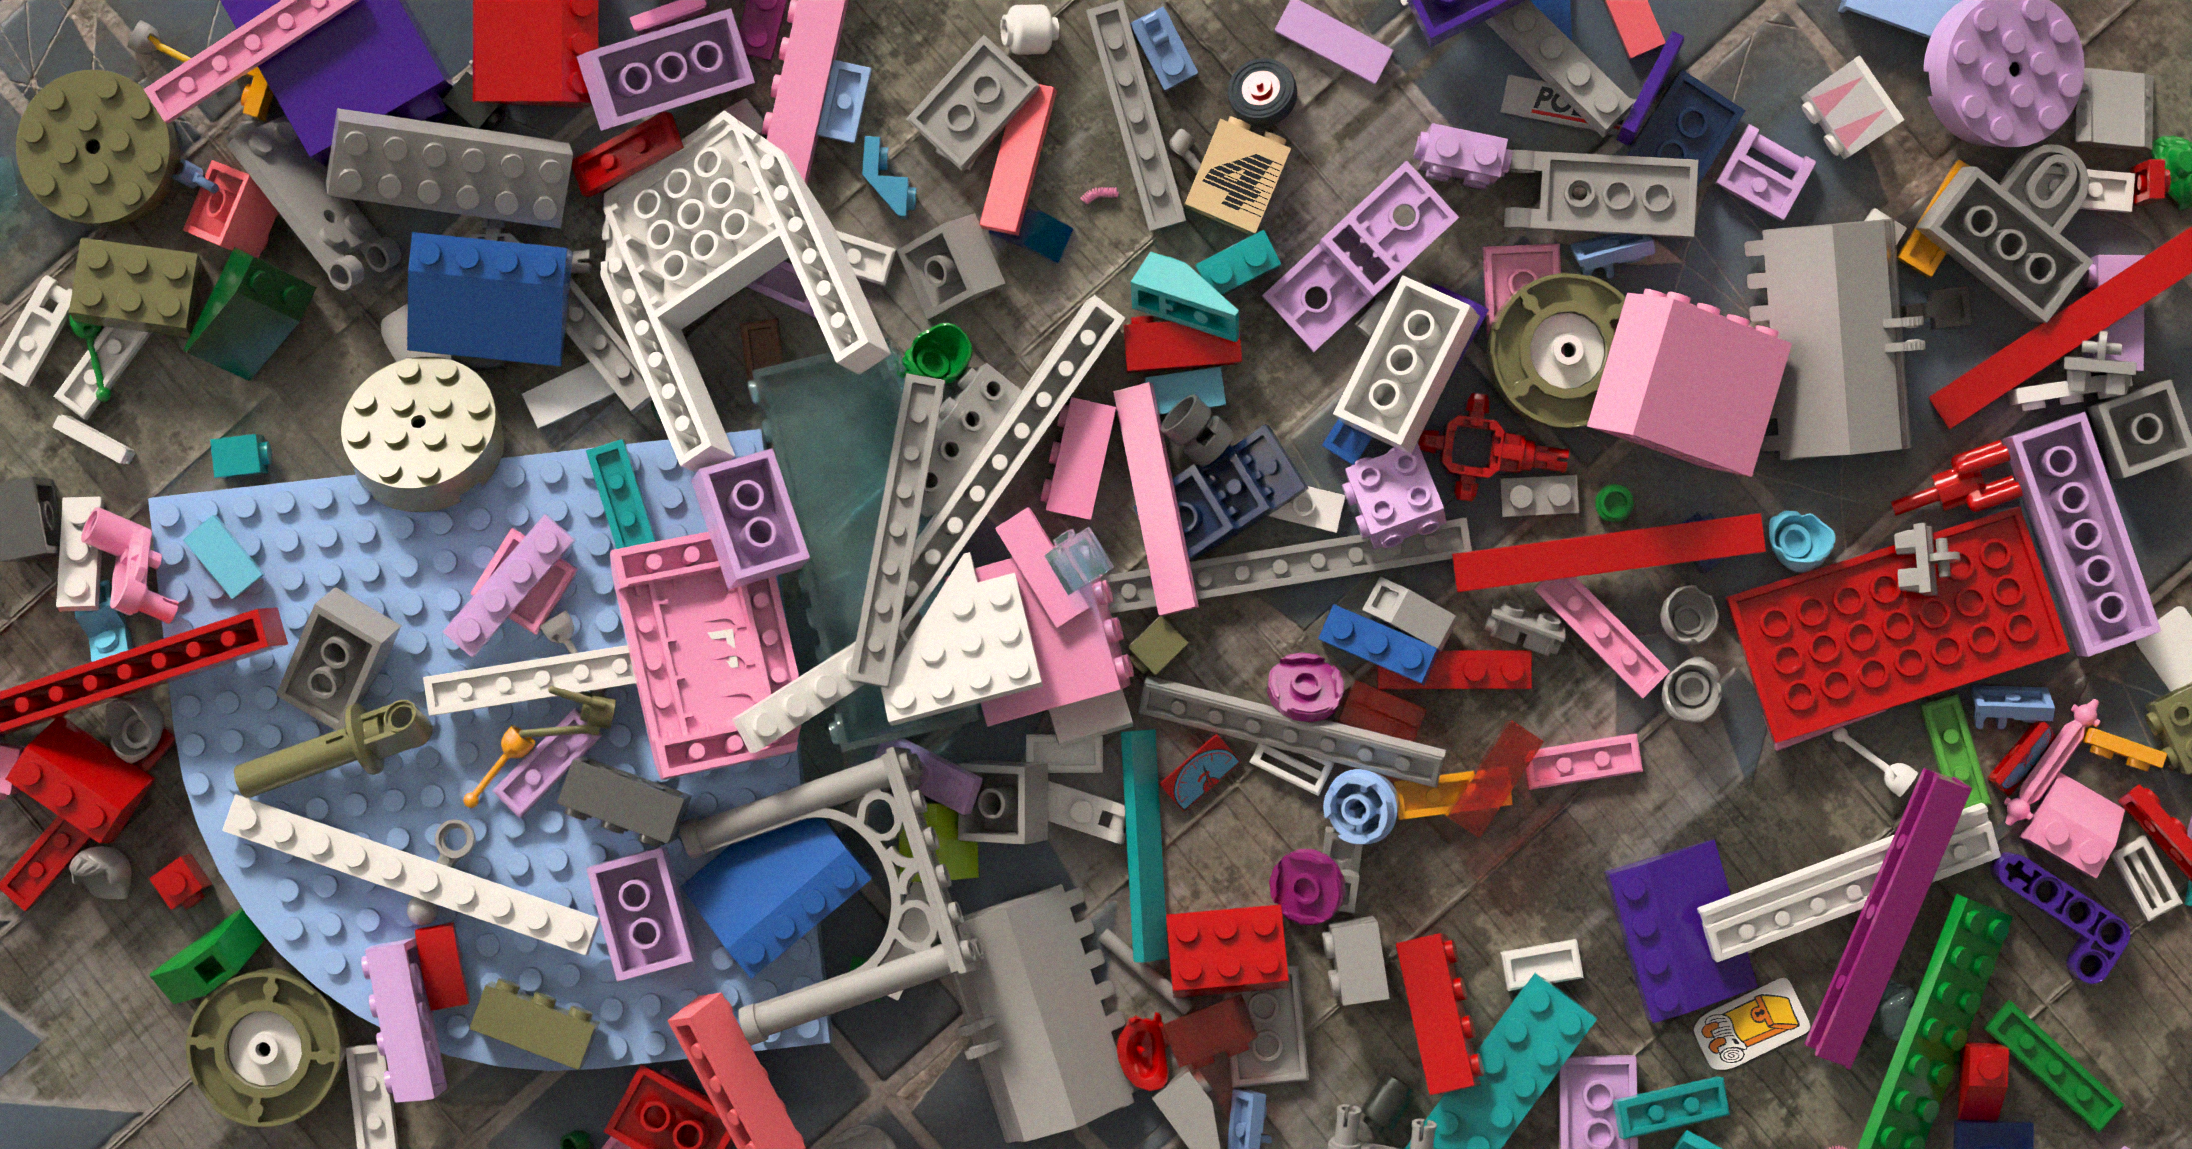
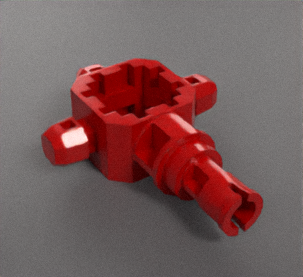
M1471 393L1465 411L1469 412L1468 417L1458 415L1444 425L1443 435H1439V431L1425 430L1422 431L1418 439L1421 451L1436 454V450L1441 451L1439 464L1447 474L1460 475L1459 481H1455L1454 494L1456 500L1472 502L1476 497L1479 485L1475 483V479H1487L1497 471L1520 473L1521 470L1531 471L1532 468L1565 473L1568 462L1557 461V458H1569L1568 448L1561 449L1535 445V441L1525 440V435L1505 433L1497 421L1484 419L1485 414H1489V398L1485 394ZM1457 427L1492 432L1487 468L1452 463V450Z

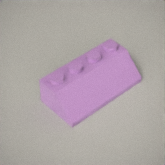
M416 937L366 948V956H363L361 959L362 970L365 979H371L374 994L369 995V1005L372 1016L379 1019L381 1032L377 1033V1046L380 1055H386L389 1069L384 1072L386 1090L388 1094L394 1095L395 1103L434 1099L448 1088L433 1012L430 1010L423 981Z

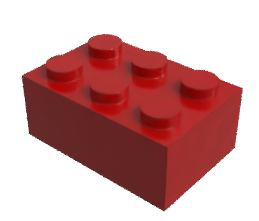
M1281 904L1166 914L1173 998L1288 988L1289 978Z

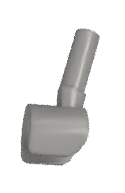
M1178 129L1169 141L1170 148L1183 157L1197 174L1201 163L1189 151L1196 140L1185 130Z

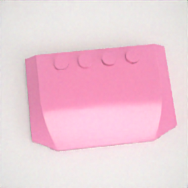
M709 532L612 550L610 552L612 578L654 764L660 779L665 780L794 753L797 750L801 725L760 751L750 753L732 721L737 715L799 677L776 576L728 590ZM733 629L736 649L727 644L726 638L712 640L708 632ZM729 656H737L739 667L731 668L727 663V661H730Z

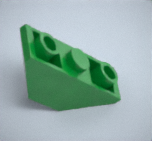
M241 907L151 972L150 978L173 1005L206 996L238 973L266 937Z

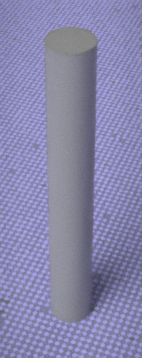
M1108 928L1098 938V941L1184 1015L1194 1005L1188 997L1173 998L1172 984L1147 962H1134L1133 950Z

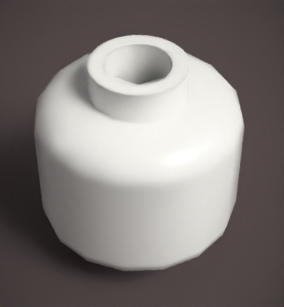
M1014 5L1010 8L1007 15L1002 16L1000 26L1002 43L1005 46L1008 45L1013 54H1045L1050 49L1052 41L1058 40V19L1051 16L1049 9L1045 5Z

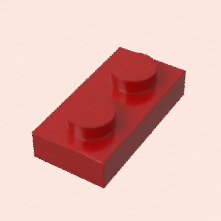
M2149 159L2129 168V173H2135L2133 206H2146L2165 198V193L2169 192L2171 183L2170 171L2165 169V159Z

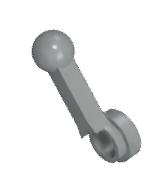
M453 819L440 825L435 834V844L440 852L436 863L454 868L461 858L467 856L473 850L476 836L473 828L468 823ZM460 828L466 834V844L462 849L453 851L448 847L446 838L451 830ZM413 897L407 906L408 917L417 925H428L436 919L438 905Z

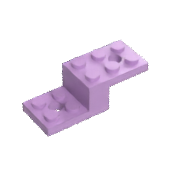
M1405 161L1320 240L1319 244L1266 291L1262 298L1314 353L1459 217L1410 163ZM1400 205L1409 206L1415 214L1413 224L1406 227L1396 224L1393 219L1394 209ZM1311 288H1321L1326 293L1327 302L1324 307L1313 309L1307 305L1305 295Z

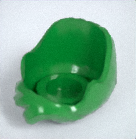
M941 323L919 333L902 358V365L906 368L904 377L906 378L907 373L945 380V385L956 381L966 371L972 358L973 350L968 336L961 328L951 323Z

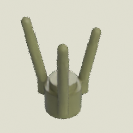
M550 686L548 688L549 693L582 704L580 720L587 721V725L527 729L519 731V736L522 738L573 734L599 736L600 728H611L616 699L592 695L589 692L576 693Z

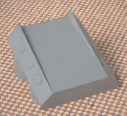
M2084 68L2083 85L2076 104V115L2071 120L2070 133L2075 138V142L2085 147L2123 151L2152 150L2154 76L2144 73Z

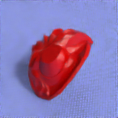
M1155 1012L1153 1020L1149 1018L1142 1019L1137 1015L1128 1018L1126 1027L1120 1034L1117 1043L1118 1061L1124 1075L1136 1087L1148 1091L1161 1089L1168 1081V1064L1165 1049L1169 1046L1170 1038L1167 1034V1026L1163 1023L1162 1016L1158 1012Z

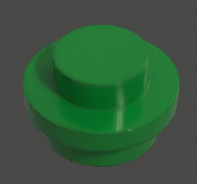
M1618 484L1603 487L1595 499V508L1598 515L1608 522L1615 523L1625 520L1629 517L1634 507L1631 492L1626 487Z

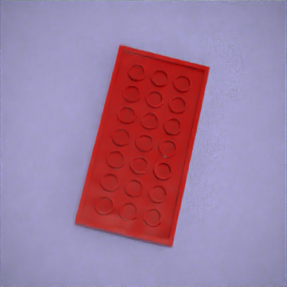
M2021 507L2011 508L1933 533L1934 553H1937L1936 539L1947 538L1948 552H1960V561L1949 563L1951 577L1939 578L1938 564H1935L1938 595L1924 596L1919 592H1908L1899 589L1898 569L1917 568L1916 554L1899 556L1896 553L1895 545L1726 597L1725 600L1773 744L2070 652Z

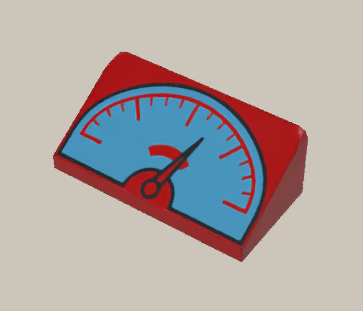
M2040 721L2032 723L1989 774L1987 780L2002 793L2010 796L2036 766L2056 738L2050 726Z
M1215 733L1160 781L1159 785L1185 812L1241 761L1218 734Z

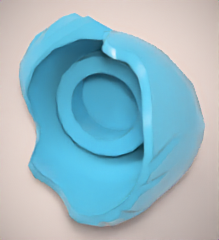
M1785 510L1779 513L1778 516L1775 515L1770 518L1769 539L1772 551L1777 559L1792 571L1806 573L1816 569L1827 559L1834 548V531L1811 513L1801 515L1797 511Z

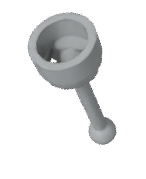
M566 610L540 626L550 641L564 643L570 654L579 653L571 641V636L574 633V624ZM606 690L590 691L592 695L604 696Z

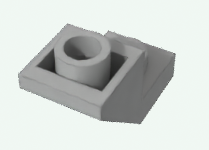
M1381 576L1362 609L1368 615L1400 629L1408 636L1438 648L1440 652L1459 620L1456 615Z

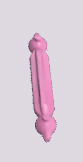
M2093 699L2088 704L2080 706L2073 705L2071 711L2074 712L2075 720L2064 725L2020 786L2019 798L2012 800L2008 797L2006 798L2004 804L2007 806L2008 815L2005 823L2008 826L2025 818L2029 821L2032 819L2034 814L2030 812V805L2041 799L2084 739L2085 728L2092 725L2096 728L2099 726L2101 721L2097 719L2098 700Z

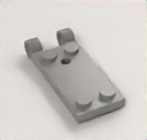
M285 115L235 136L227 145L228 149L327 272L329 280L334 287L339 290H347L363 281L364 268L361 262L356 257L348 255L358 249L365 255L368 265L377 272H384L399 264L401 251L393 239L389 237L381 238L351 199L328 196L326 186L328 169L324 164L312 159L308 155ZM380 249L385 254L386 260L382 257ZM343 267L347 271L349 278L344 273Z
M1513 150L1509 172L1542 173L1540 209L1505 208V229L1675 238L1694 237L1698 160ZM1577 186L1583 187L1587 192L1586 198L1581 201L1575 200L1572 196V190Z

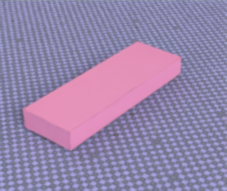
M1030 507L995 528L1056 628L1091 607Z
M1636 733L1522 751L1529 790L1643 772Z

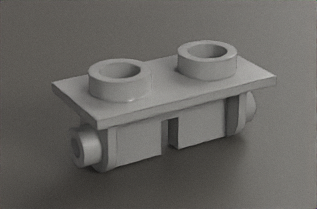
M1494 599L1491 616H1488L1484 630L1489 631L1492 637L1516 644L1520 632L1527 635L1523 642L1524 648L1549 656L1550 653L1557 655L1561 642H1564L1566 624L1562 623L1559 618L1552 614H1536L1525 610L1521 604L1515 601L1504 600L1502 602Z

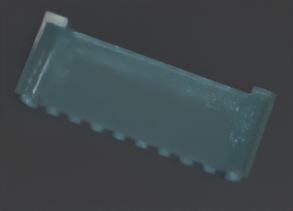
M886 338L885 342L891 354L860 375L836 363L832 352L753 370L754 380L748 381L753 403H758L763 410H766L768 419L762 420L764 435L767 443L773 442L776 460L810 559L803 565V570H799L797 573L802 593L809 592L812 607L807 608L806 612L811 631L818 630L821 645L815 646L818 664L856 642L905 383V367L902 365V354L898 343L890 338ZM921 513L917 538L934 515L925 517ZM952 566L948 568L919 609L922 618L946 583L945 577L950 576L953 572ZM864 684L831 705H835L837 713L834 714L835 721L829 723V730L833 745H840L841 751L846 752L978 721L984 718L981 703L891 726L888 721L881 687Z

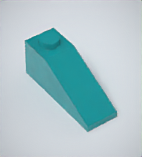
M1150 251L1130 282L1132 309L1237 342L1240 337L1239 310L1185 262Z

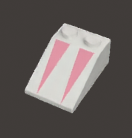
M1860 55L1801 96L1805 103L1802 105L1803 112L1813 124L1819 123L1826 133V136L1823 137L1826 145L1834 155L1840 154L1843 159L1853 155L1904 120Z

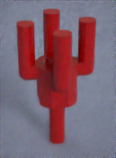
M1997 440L1953 456L1950 461L1952 469L1931 476L1934 487L1891 501L1895 516L1938 501L1943 511L1967 504L1971 511L1978 512L2023 496L2019 482H2015L2012 475L1985 484L1980 472L1981 470L2010 461L2011 457L2007 447L2002 445L2001 440Z

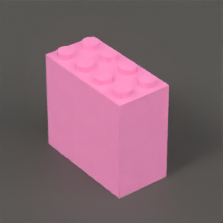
M1645 289L1643 294L1627 292L1587 427L1706 469L1752 477L1792 343L1779 339V331L1759 325L1755 329L1749 326L1750 320L1731 314H1727V317L1719 315L1721 309L1703 303H1698L1697 306L1690 303V297L1679 293L1668 292L1666 295L1651 289Z
M1089 537L1054 546L1091 606L1058 628L1052 622L1014 558L975 568L978 582L1015 573L1043 686L981 702L987 727L1117 691L1131 685L1129 678L1134 676L1133 666L1129 655H1122L1119 640L1124 639L1122 627L1118 617L1112 618L1108 603L1113 602L1111 588L1107 580L1101 581L1098 566L1103 565L1101 553L1097 543L1091 544Z

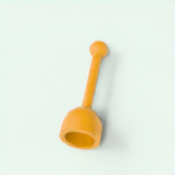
M511 725L501 739L503 755L476 789L464 796L463 802L468 808L476 807L479 803L478 797L509 758L517 759L527 755L536 744L532 737H520L519 731L522 729Z

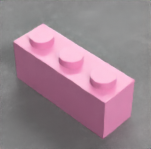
M1071 397L1070 405L1064 404L1060 410L1057 424L1058 427L1064 428L1061 443L1053 442L1049 464L1056 465L1053 480L1045 479L1040 499L1042 502H1047L1046 511L1091 521L1116 407Z

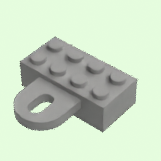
M2039 145L2027 150L2016 160L1999 184L1978 167H1961L1915 227L2033 322L2047 323L2094 262L2060 234L2083 204L2089 186L2088 172L2082 159L2074 151L2061 145ZM2058 163L2064 169V178L2052 195L2043 201L2036 195V185L2052 164Z

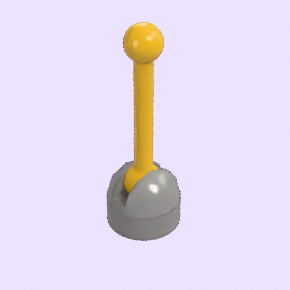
M142 20L137 23L128 41L127 47L140 54L146 55L159 50L183 63L191 59L162 44L158 31L152 25Z

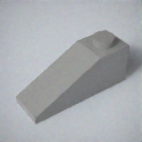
M1187 1067L1168 1081L1163 1088L1152 1093V1099L1189 1149H1220L1212 1099L1208 1094L1213 1090V1087L1200 1070L1194 1074Z

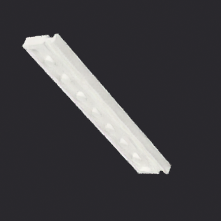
M1979 803L1963 809L1932 882L2001 857L1992 822L1988 818V808L1986 805ZM1894 835L1698 907V913L1701 915L1702 926L1712 958L1716 962H1720L1863 909Z

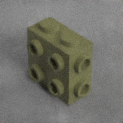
M2192 682L2145 703L2148 711L2145 719L2151 732L2155 736L2159 734L2165 746L2161 751L2167 753L2165 762L2171 770L2175 769L2177 773L2191 774L2192 776Z

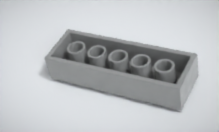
M337 108L326 179L327 194L333 197L561 229L573 153L569 142Z

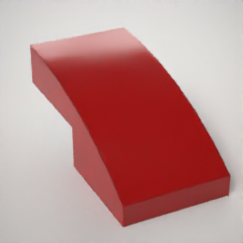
M454 922L416 929L415 936L430 1010L435 1011L469 1004L470 994L461 963L463 955Z

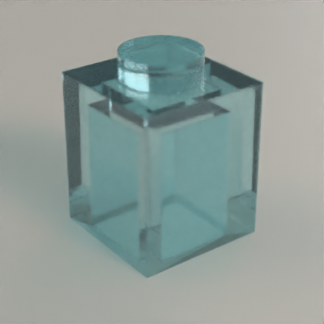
M1090 527L1077 534L1073 528L1064 532L1053 540L1056 547L1044 555L1068 596L1097 580L1114 567Z

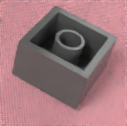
M27 477L1 482V562H26L58 556L60 552L61 519L53 479Z

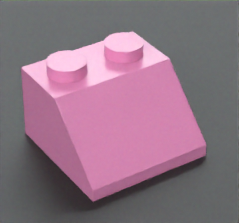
M2059 772L2043 794L2032 813L2034 816L2030 821L2028 820L2019 837L2080 873L2097 878L2116 846L2125 809Z

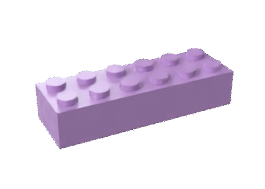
M2086 413L2073 414L2003 438L2002 442L2009 451L2011 457L2009 462L2016 482H2019L2022 489V499L2077 656L2089 657L2161 632Z

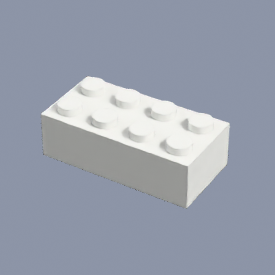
M1402 275L1333 414L1344 424L1411 454L1480 316L1470 305Z

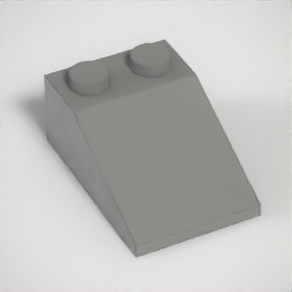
M337 587L333 588L314 604L276 696L334 730L345 728L346 708L354 703L361 704L389 656L402 625Z

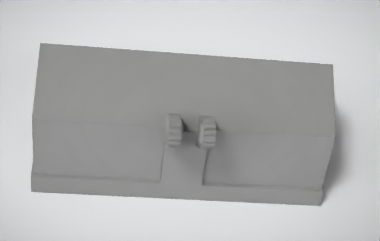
M1894 219L1762 230L1763 240L1745 242V255L1747 257L1764 255L1766 270L1765 273L1748 274V288H1767L1768 305L1750 307V320L1752 322L1770 321V328L1779 331L1778 338L1792 343L1776 395V403H1774L1770 419L1777 418L1778 435L1764 436L1761 450L1780 451V460H1794L1912 448L1905 351L1924 350L1926 346L1925 340L1921 341L1920 339L1904 342L1903 327L1917 328L1920 325H1924L1923 316L1902 318Z
M1059 884L963 915L964 923L960 925L962 933H971L972 939H978L983 951L984 960L980 961L982 970L959 974L958 972L950 974L966 1024L958 1027L957 1031L959 1037L971 1036L974 1046L969 1047L964 1052L967 1060L978 1057L1006 1143L1015 1141L1027 1142L1078 1128L1111 1111L1134 1103L1131 1093L1142 1089L1136 1087L1124 1075L1118 1061L1117 1046H1115L1111 1031L1125 1025L1123 1014L1121 1011L1105 1015L1101 1000L1115 994L1113 983L1111 980H1107L1095 985L1090 970L1104 964L1103 953L1098 949L1085 954L1080 938L1094 933L1095 929L1092 920L1088 918L1076 923L1074 922L1070 907L1084 902V896L1079 887L1065 892L1063 885Z

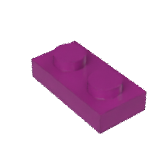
M788 0L746 1L739 28V34L746 55L772 62Z

